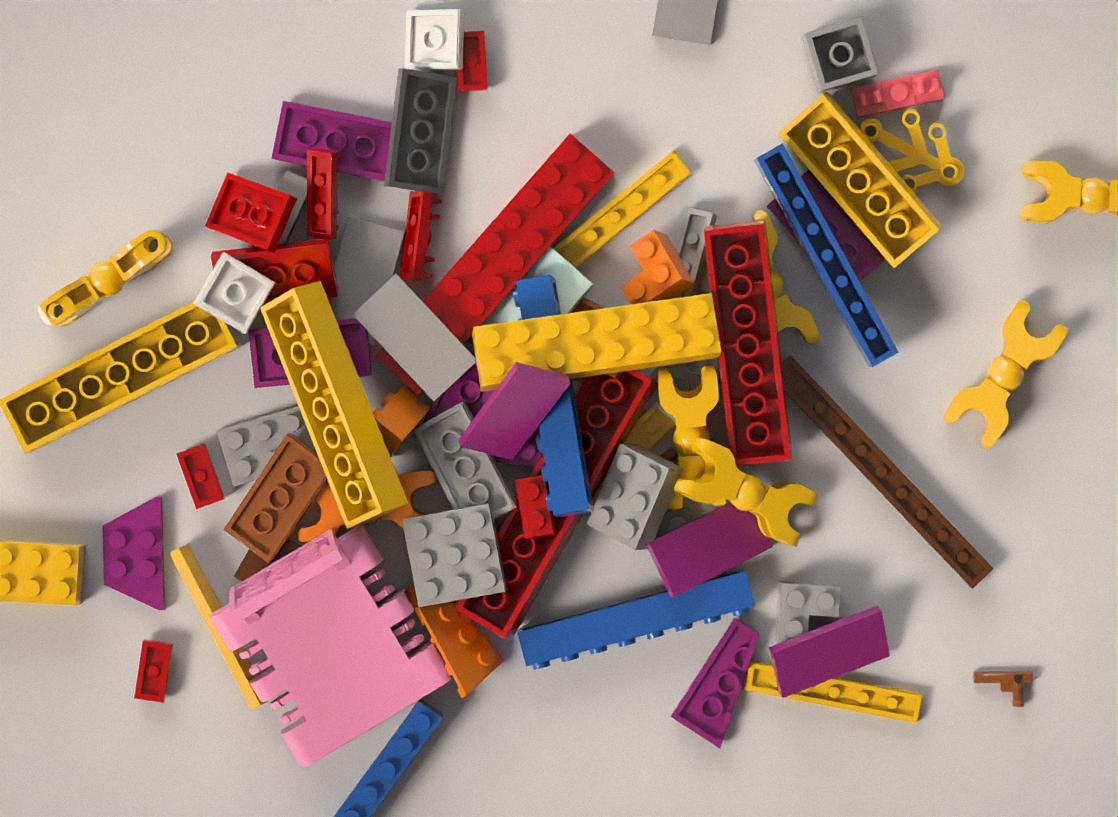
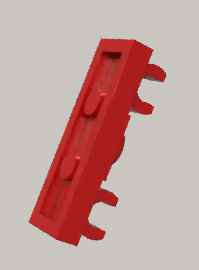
M318 148L307 149V236L329 240L337 239V230L339 229V225H337V215L339 214L337 180L339 168H337V157H339V152Z
M410 191L400 269L401 279L422 281L423 278L433 277L432 273L425 272L424 264L426 262H435V258L425 256L431 241V222L429 220L440 219V215L431 212V205L433 203L442 204V200L432 197V192Z

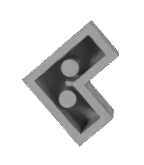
M779 581L775 641L781 643L807 633L809 615L839 617L841 587L838 585Z

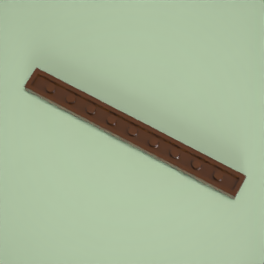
M789 355L782 362L786 395L963 581L973 589L994 568L802 366Z

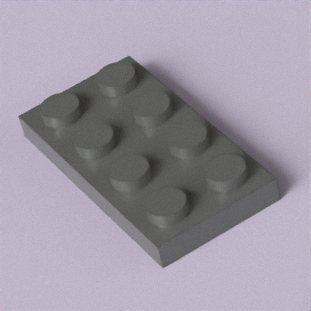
M406 68L398 69L384 186L443 194L457 77Z

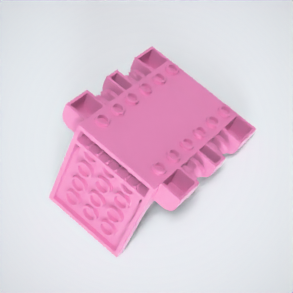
M364 524L355 527L339 538L335 536L332 529L327 530L230 588L229 603L209 615L230 651L237 650L252 640L257 639L255 643L239 653L242 659L253 656L261 649L267 655V657L257 661L249 668L252 675L273 665V667L250 680V684L261 702L268 701L285 690L288 691L270 703L272 709L280 708L294 699L297 707L284 713L279 720L282 725H285L301 715L304 716L281 730V735L302 768L315 763L443 686L453 678V675L449 676L444 666L446 662L439 649H436L431 641L409 654L406 653L425 640L422 634L414 635L402 644L398 640L397 636L412 629L416 624L413 618L407 619L391 628L414 612V608L403 589L377 604V601L395 590L392 584H386L371 594L366 587L380 580L386 574L383 568L377 569L361 579L360 576L376 567L384 560Z

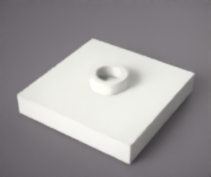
M407 10L405 68L412 70H462L464 10Z
M223 252L193 304L246 334L276 282Z

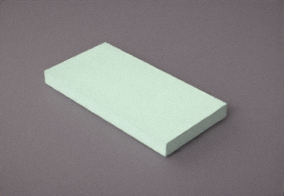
M552 246L546 250L521 279L551 274L556 281L561 314L571 313L580 303L579 301L594 287V284ZM517 286L512 289L482 325L518 321V319L522 318L520 307L515 306L513 290H517Z

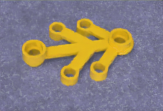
M907 109L902 115V122L908 127L913 145L883 130L881 121L875 117H867L860 123L859 129L870 142L878 140L906 155L905 157L888 161L896 172L920 164L933 169L916 176L906 174L902 177L904 181L906 179L914 181L915 185L911 188L913 192L917 187L939 181L945 186H953L963 178V164L958 158L950 155L945 138L946 128L942 123H933L928 130L930 139L935 141L939 158L929 154L919 125L920 114L915 109ZM907 114H915L917 120L914 123H908L905 119ZM872 125L876 128L877 132L874 135H868L865 132V128ZM934 127H940L943 130V134L940 137L932 135L931 131ZM946 167H953L955 170L954 175L946 176L943 172Z

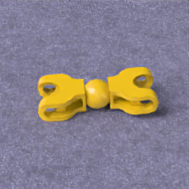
M1028 161L1022 164L1023 176L1026 179L1041 182L1047 194L1043 203L1027 204L1020 209L1019 218L1022 221L1049 224L1058 219L1064 212H1075L1077 209H1081L1088 214H1100L1105 211V214H1112L1118 217V180H1111L1106 183L1102 179L1092 177L1082 181V178L1069 175L1062 165L1054 161Z
M763 209L757 210L753 214L752 220H765L778 333L785 327L793 326L799 330L807 343L815 344L820 341V335L811 313L790 302L787 294L783 293L785 285L782 276L773 269L775 266L772 261V253L777 246V233L767 213Z
M155 230L145 231L111 256L110 260H101L95 263L90 268L88 276L83 275L45 299L39 307L41 319L49 325L66 326L87 313L93 306L102 301L103 297L117 295L123 289L125 281L130 282L169 257L173 249L170 238ZM157 240L158 248L156 251L151 252L150 244ZM61 305L63 312L57 317L55 313L56 308Z
M1021 299L1016 304L1002 325L1005 347L1000 354L1001 356L995 358L989 364L987 378L977 387H969L959 391L943 416V421L953 424L965 411L976 410L981 412L987 422L985 432L981 437V444L987 449L996 443L1008 425L1009 416L1006 409V401L1010 395L1009 392L1016 390L1022 384L1024 370L1034 361H1043L1052 357L1068 333L1066 326L1058 324L1046 337L1035 338L1030 336L1024 326L1025 318L1030 311V305L1024 299Z
M714 365L702 367L700 384L696 389L689 392L680 391L674 386L669 369L658 370L657 380L660 405L675 418L676 430L673 434L674 446L677 449V461L675 464L684 468L681 479L697 481L705 472V463L703 458L692 450V445L695 438L710 440L711 437L709 429L706 427V416L719 400ZM676 491L674 492L668 506L670 511L682 508L683 495ZM721 498L712 504L715 507L724 506L726 499Z
M695 438L692 450L703 458L705 472L697 481L679 478L674 486V491L693 501L705 504L714 503L721 498L730 500L737 509L749 511L756 516L758 526L765 536L783 544L797 547L801 535L790 527L788 522L789 511L793 505L798 503L814 506L818 499V494L801 484L788 481L779 482L773 486L763 485V482L755 475L745 474L738 470L735 458L728 448L707 439Z

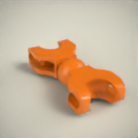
M433 470L415 471L400 475L398 478L404 489L408 504L364 524L371 525L377 523L382 518V520L391 519L403 528L402 519L428 515L419 512L415 508L413 496L419 487L436 482L437 476ZM329 482L325 484L315 499L322 511L321 519L316 525L304 527L298 531V540L301 542H309L329 529H332L336 536L345 525Z

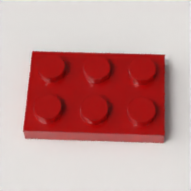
M227 172L205 227L275 253L297 198Z

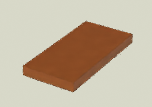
M287 433L223 530L267 563L272 564L328 481L317 452L292 433Z

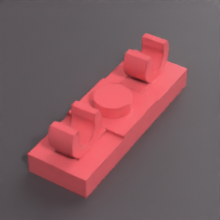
M939 70L851 89L857 118L944 99Z

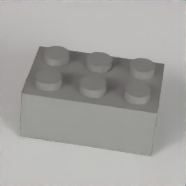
M620 444L587 525L634 550L648 549L646 543L655 539L675 492L674 486L681 477L684 468L637 444Z

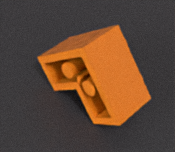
M652 230L630 245L643 268L641 273L620 286L630 305L673 299L694 284L692 277L666 234Z
M402 386L396 394L391 391L380 404L383 407L382 410L376 407L373 411L390 458L430 410L426 403L405 386Z

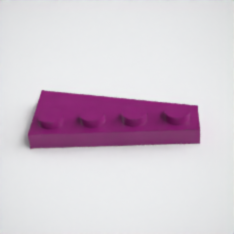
M734 617L670 715L673 719L718 748H721L724 740L723 738L737 697L739 696L759 633Z

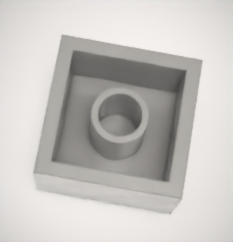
M862 17L803 35V44L818 94L869 80L878 75Z

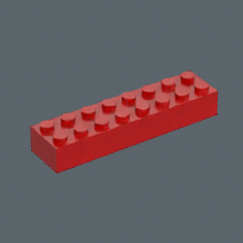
M765 220L706 226L703 231L710 289L721 346L719 364L730 451L735 458L736 466L791 460L792 445Z

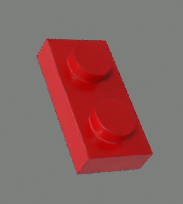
M484 31L464 32L462 70H457L458 92L488 91Z
M206 444L176 454L196 509L225 499Z
M542 475L515 480L524 538L532 539L556 534L552 511L549 512L546 503V494H549L548 483L544 482Z
M143 640L134 699L165 702L173 643Z

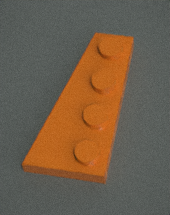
M413 583L404 592L421 624L426 625L432 636L430 641L434 643L436 649H439L446 662L444 666L449 676L453 675L459 686L457 691L461 698H464L493 672L504 659L471 620L455 609L457 604L454 601L418 607Z

